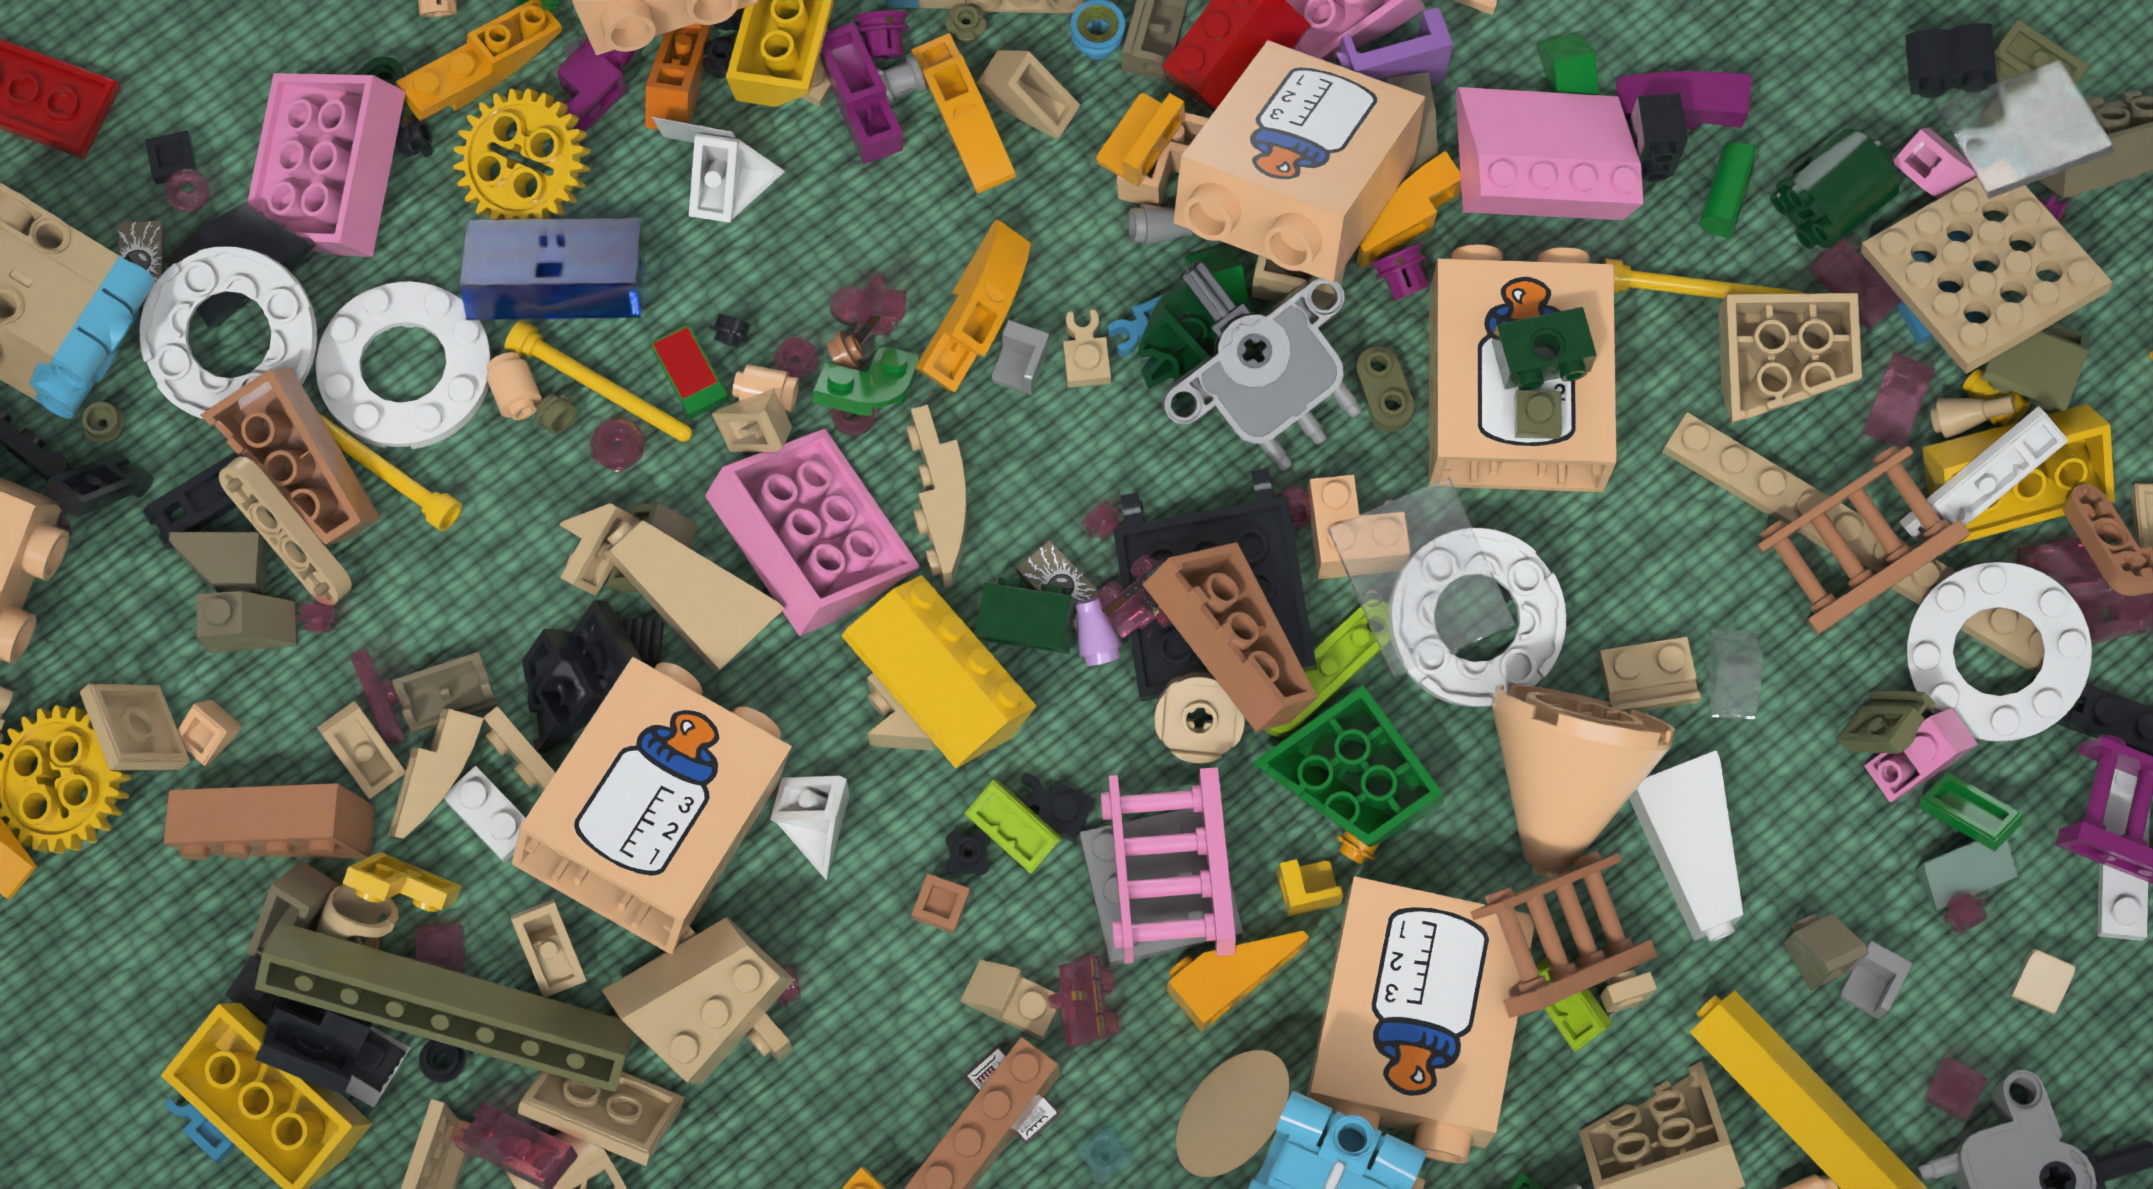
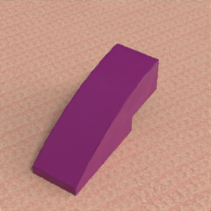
M853 22L827 31L820 57L841 114L863 164L903 151V132L887 101L884 83L855 23Z
M1675 71L1623 76L1617 78L1615 96L1619 97L1626 121L1630 119L1638 96L1680 93L1686 129L1697 130L1699 123L1742 128L1748 115L1752 75L1726 72Z

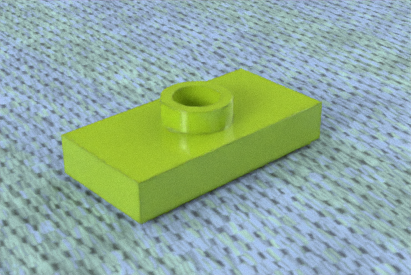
M993 779L964 813L1030 874L1040 867L1063 840L1058 833L998 779Z
M1545 957L1536 965L1539 976L1545 975L1546 981H1548L1550 978L1547 971L1551 970L1547 957ZM1585 989L1544 1008L1574 1052L1585 1047L1613 1025L1589 989Z

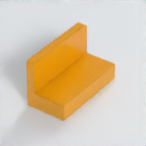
M1144 93L1139 94L1097 154V163L1139 187L1185 121L1184 101L1169 93L1163 103Z

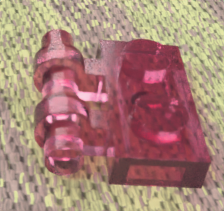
M2098 534L2101 540L2109 544L2105 535ZM2080 538L2018 548L2016 560L2019 565L2033 568L2049 576L2059 583L2072 596L2075 602L2094 599L2097 603L2110 601L2113 595L2120 594L2113 590L2106 582Z

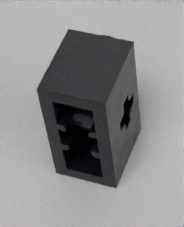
M1681 94L1638 96L1628 122V127L1641 162L1642 179L1647 182H1660L1674 176L1688 141Z

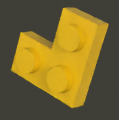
M378 852L349 866L342 883L356 889L355 894L358 897L370 902L379 903L382 900L386 901L401 893L413 898L412 903L416 907L431 912L443 910L456 903L462 887L459 884L383 852Z

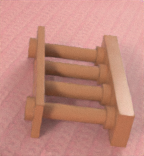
M1895 446L1890 447L1872 460L1876 467L1787 526L1781 519L1759 534L1764 540L1756 547L1759 554L1763 555L1774 548L1813 604L1810 609L1814 615L1808 618L1806 622L1815 636L1827 630L1970 535L1961 520H1958L1951 526L1946 519L1941 521L1905 470L1902 463L1908 460L1914 453L1909 446L1899 452ZM1885 474L1888 475L1926 530L1923 535L1927 541L1914 550L1908 544L1903 546L1864 489ZM1848 498L1888 555L1885 560L1889 566L1876 575L1873 574L1871 569H1864L1827 515L1828 511ZM1812 523L1851 580L1847 583L1851 591L1838 600L1833 593L1829 595L1826 593L1789 539L1790 536Z
M1594 851L1572 860L1575 868L1516 893H1513L1512 887H1508L1485 896L1487 905L1470 911L1473 920L1497 914L1522 983L1518 984L1521 993L1503 1000L1509 1018L1544 1009L1658 957L1651 939L1633 944L1631 937H1625L1600 870L1622 862L1619 853L1600 858L1598 851ZM1584 878L1608 945L1604 946L1607 952L1606 955H1604L1603 950H1597L1572 884V882ZM1553 890L1556 891L1580 955L1576 959L1579 966L1577 968L1574 962H1568L1543 894ZM1524 902L1527 903L1551 970L1547 971L1550 978L1548 981H1546L1545 975L1539 976L1514 909L1515 906Z

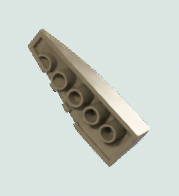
M2139 90L2123 93L2122 101L2104 103V99L2101 96L2091 97L2016 118L2015 120L2016 130L2037 180L2063 198L2077 197L2082 192L2099 187H2111L2119 181L2153 170V96H2142Z

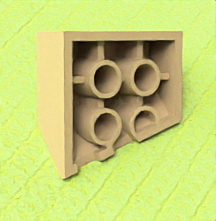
M1858 293L1726 295L1718 307L1721 391L1731 424L1862 379Z
M726 917L678 945L673 954L664 953L602 991L620 1019L687 1083L702 1084L794 979L733 921Z
M1702 1061L1689 1067L1690 1076L1673 1086L1668 1081H1665L1653 1088L1654 1097L1638 1106L1625 1104L1579 1131L1595 1189H1739L1746 1186Z

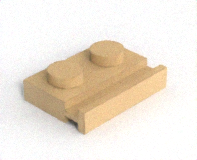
M1688 637L1600 650L1598 654L1606 696L1609 698L1610 707L1630 714L1632 710L1643 712L1698 703L1701 699L1700 691L1698 692L1697 677Z

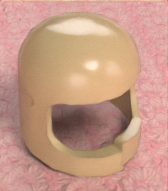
M345 884L335 887L321 912L315 932L346 941L350 936L354 935L368 937L364 946L379 949V937L390 933L399 918L398 908L393 900L389 898L379 903L370 902L358 897L355 894L356 889ZM383 913L386 914L387 919L378 923ZM359 936L356 937L353 943L363 945Z

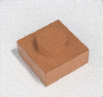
M927 873L911 915L912 920L955 935L970 895V888Z

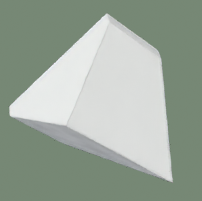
M696 133L689 216L731 223L732 219L785 171L739 139Z
M841 776L781 778L770 820L779 825L825 880H827L850 796L847 779Z

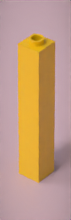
M1736 990L1722 1001L1717 995L1713 996L1696 1013L1701 1021L1690 1033L1840 1189H1928Z

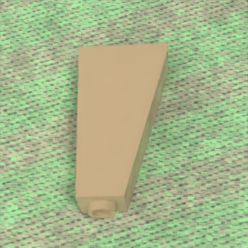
M644 520L636 522L633 526L625 521L607 538L612 545L604 552L606 557L712 671L720 670L784 610L782 605L776 600Z

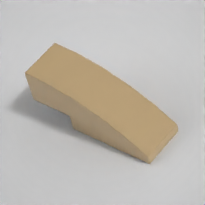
M452 709L441 710L430 751L422 748H412L388 836L405 838L442 801L460 775L475 745L484 718Z

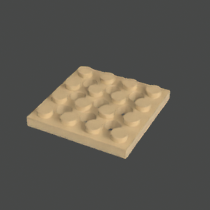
M2005 162L1862 242L1861 246L1863 256L1965 374L2110 291L2112 280ZM1988 211H1998L2006 219L2001 222L1988 221L1983 214ZM1953 231H1962L1968 234L1970 239L1966 242L1952 241L1947 234ZM2022 240L2028 242L2033 249L2028 252L2015 251L2009 244L2013 241ZM1918 251H1926L1932 254L1935 259L1929 263L1918 262L1911 255ZM1979 261H1989L1997 269L1988 273L1977 270L1974 264ZM2049 270L2056 273L2060 279L2056 282L2042 281L2036 274L2040 271ZM1944 281H1952L1957 283L1961 290L1956 293L1943 292L1938 285ZM2006 291H2015L2021 294L2024 300L2019 303L2006 302L2001 297V294ZM1977 311L1983 313L1988 320L1982 324L1971 323L1964 315Z

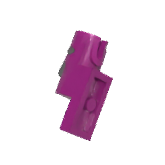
M586 33L564 47L566 60L560 65L557 76L561 88L572 98V100L562 102L568 106L565 115L572 114L579 118L578 123L573 129H580L586 132L627 93L622 71L638 50L628 52L612 50L596 56Z

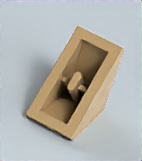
M774 388L712 413L730 452H777L784 447L792 428Z

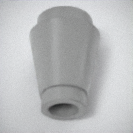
M1140 204L1139 208H1131L1129 211L1128 229L1131 242L1141 243L1143 247L1184 236H1191L1193 231L1173 223L1175 208Z

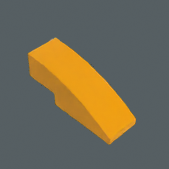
M1446 151L1420 167L1396 189L1359 246L1356 263L1360 269L1432 230L1437 215L1436 208L1460 196L1461 174Z

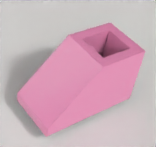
M1930 127L1920 129L1894 159V164L1937 199L1983 174Z
M1950 708L1927 718L1916 731L1914 742L1900 754L1881 753L1864 767L1891 803L1945 770L1975 748L1978 743L1953 708Z

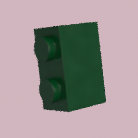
M998 578L997 584L984 583L975 636L985 642L1070 654L1077 614L1075 604L1078 601L1071 595H1067V588L1042 584L1041 591L1024 589L1025 582L1010 578Z

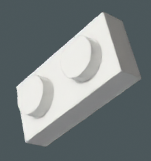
M475 766L450 788L443 799L498 858L505 863L514 855L519 829L526 818Z

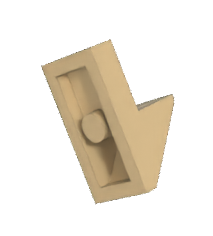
M609 503L562 521L559 524L561 527L582 539L576 550L570 555L567 566L560 578L597 596L614 566L604 554L612 545L607 538L625 521L633 526L640 519Z
M872 673L868 676V687L871 692L867 695L868 700L883 717L887 713L890 714V716L868 733L869 744L876 747L933 751L937 746L875 674Z
M355 701L317 727L333 752L369 799L405 774L406 771Z
M554 899L510 916L543 997L546 998L586 982L585 974L570 940L566 924Z
M980 960L960 1001L1043 1041L1063 1001V996L1021 977V970L1018 968Z

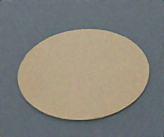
M1253 1050L1238 1054L1215 1068L1200 1083L1184 1108L1176 1135L1177 1155L1187 1171L1200 1177L1223 1175L1247 1162L1268 1141L1276 1129L1289 1096L1288 1071L1278 1056L1264 1050Z

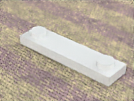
M2038 406L1926 500L1941 521L1946 519L1951 526L1958 520H1961L1964 526H1966L2066 444L2068 439ZM1912 511L1899 521L1919 545L1927 541L1923 535L1926 530Z
M2115 769L2103 824L2107 827L2106 831L2120 836L2125 834L2137 777ZM2150 809L2143 836V840L2147 842V847H2149ZM2099 863L2097 936L2137 941L2145 940L2147 938L2148 882Z

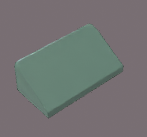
M2007 840L1996 851L1977 841L1923 863L1915 871L1935 912L2018 877Z

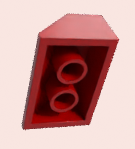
M1211 0L1162 65L1167 80L1214 112L1267 40L1294 49L1311 25L1286 0Z

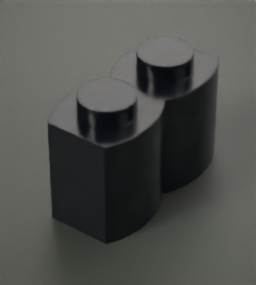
M1967 24L1949 30L1929 29L1905 35L1911 94H1919L1924 98H1935L1943 95L1945 91L1954 88L1963 89L1969 93L1984 91L1990 85L1997 83L1992 24Z

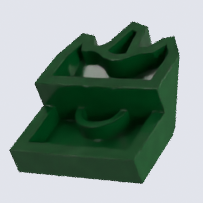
M1183 279L1158 300L1142 335L1136 355L1142 358L1151 356L1141 369L1148 389L1169 378H1174V382L1208 355L1215 356L1217 335L1210 327L1215 321ZM1183 391L1175 394V396L1179 400L1191 393Z

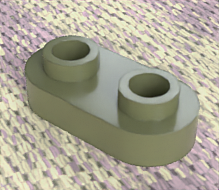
M1371 347L1366 349L1357 360L1355 377L1369 416L1374 425L1383 431H1400L1411 421L1414 401L1399 360L1387 348ZM1380 362L1384 364L1386 369L1377 372L1371 368V364ZM1387 401H1396L1400 408L1392 411L1385 406V403Z

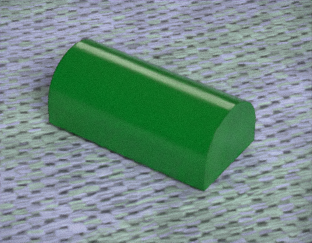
M1731 142L1722 147L1699 222L1702 229L1706 232L1726 239L1733 237L1754 168L1755 146Z

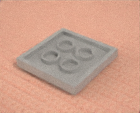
M1193 808L1124 822L1122 823L1123 838L1194 833L1195 828L1203 827L1202 812L1193 813ZM1112 825L1082 831L1079 833L1109 966L1124 963L1123 948L1114 949L1112 921L1120 920L1113 831ZM1197 851L1125 856L1127 881L1200 875V870H1208L1206 855H1198ZM1230 880L1235 937L1240 938L1243 937V929ZM1201 894L1129 899L1131 924L1202 919L1204 914L1212 913L1211 899L1202 898ZM1206 937L1135 942L1133 943L1134 961L1213 944L1215 941H1206Z

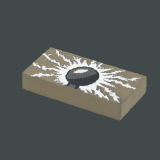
M163 222L118 223V255L147 270L154 278L155 283L165 272V226ZM147 297L145 298L140 307H144Z
M1050 540L1017 568V574L1032 590L1041 591L1042 584L1067 588V595H1071L1078 602L1101 597L1104 609L1109 606V601ZM1077 614L1073 631L1076 635H1078Z

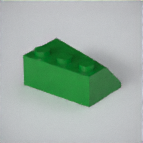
M1364 685L1252 762L1258 769L1368 847L1409 829L1444 804L1443 793Z

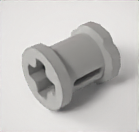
M913 55L906 57V62L882 71L880 68H877L886 88L889 105L893 103L894 98L917 90L919 93L926 91L922 71Z

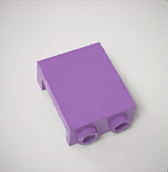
M1438 7L1423 11L1417 38L1360 54L1356 51L1351 35L1346 34L1341 36L1339 51L1334 53L1335 64L1383 82H1386L1387 77L1429 72L1432 86L1445 81L1453 43Z

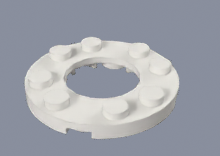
M230 246L200 250L169 267L159 277L146 299L139 329L143 360L147 362L151 374L158 384L156 385L158 389L178 408L201 419L203 418L200 414L271 368H292L302 385L313 364L317 344V326L314 311L308 295L295 276L287 268L267 255L245 248ZM226 291L242 293L255 300L263 309L271 328L270 348L262 363L250 373L235 378L218 377L205 370L193 356L188 340L190 320L197 307L210 296Z
M395 282L377 286L361 293L346 303L331 319L317 349L316 379L319 391L328 410L338 424L348 433L376 447L411 446L412 449L433 445L450 437L464 427L476 414L489 389L486 376L488 373L487 364L491 361L492 353L480 320L460 298L440 287L426 283ZM392 327L424 328L436 336L445 349V370L442 379L435 388L418 400L402 403L384 400L370 391L362 378L361 362L365 349L368 348L367 346L380 333L388 331Z
M1484 528L1462 529L1447 533L1430 541L1414 553L1405 563L1394 582L1390 594L1388 630L1391 644L1400 664L1422 689L1434 697L1454 705L1478 708L1492 706L1497 685H1504L1503 692L1509 695L1512 684L1535 686L1548 674L1556 662L1563 645L1566 631V608L1563 593L1555 574H1551L1544 562L1535 554L1536 551L1532 547L1510 534ZM1482 575L1496 580L1509 591L1517 607L1518 626L1514 640L1501 655L1489 661L1471 662L1456 657L1441 642L1435 631L1433 612L1438 596L1450 582L1461 576Z
M2003 562L1974 565L1952 574L1939 583L1918 608L1910 627L1907 644L1908 667L1914 688L1917 692H1925L1936 703L1934 708L1929 709V711L1935 715L1953 708L1973 738L1992 742L2015 741L2034 736L2048 729L2064 717L2073 707L2085 687L2092 656L2089 629L2083 613L2072 596L2059 583L2042 572L2023 565ZM1994 608L2014 610L2030 619L2042 636L2045 650L2042 669L2034 681L2018 693L2003 696L1981 693L1967 684L1956 668L1953 655L1956 635L1965 621L1980 611Z

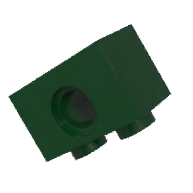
M1583 307L1497 324L1491 341L1505 389L1518 387L1519 390H1532L1543 385L1544 381L1561 378L1564 382L1581 379L1587 375V372H1591L1597 356ZM1547 347L1554 352L1555 356L1552 358L1541 357L1536 353L1535 348Z

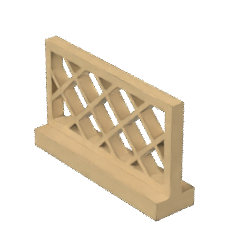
M431 1099L401 1189H456L477 1126L473 1123L459 1120L445 1103Z

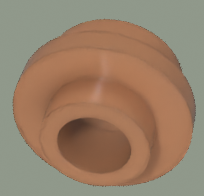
M842 330L836 332L834 339L827 342L828 351L834 363L860 370L862 368L860 359L865 357L860 342L854 334L847 336Z

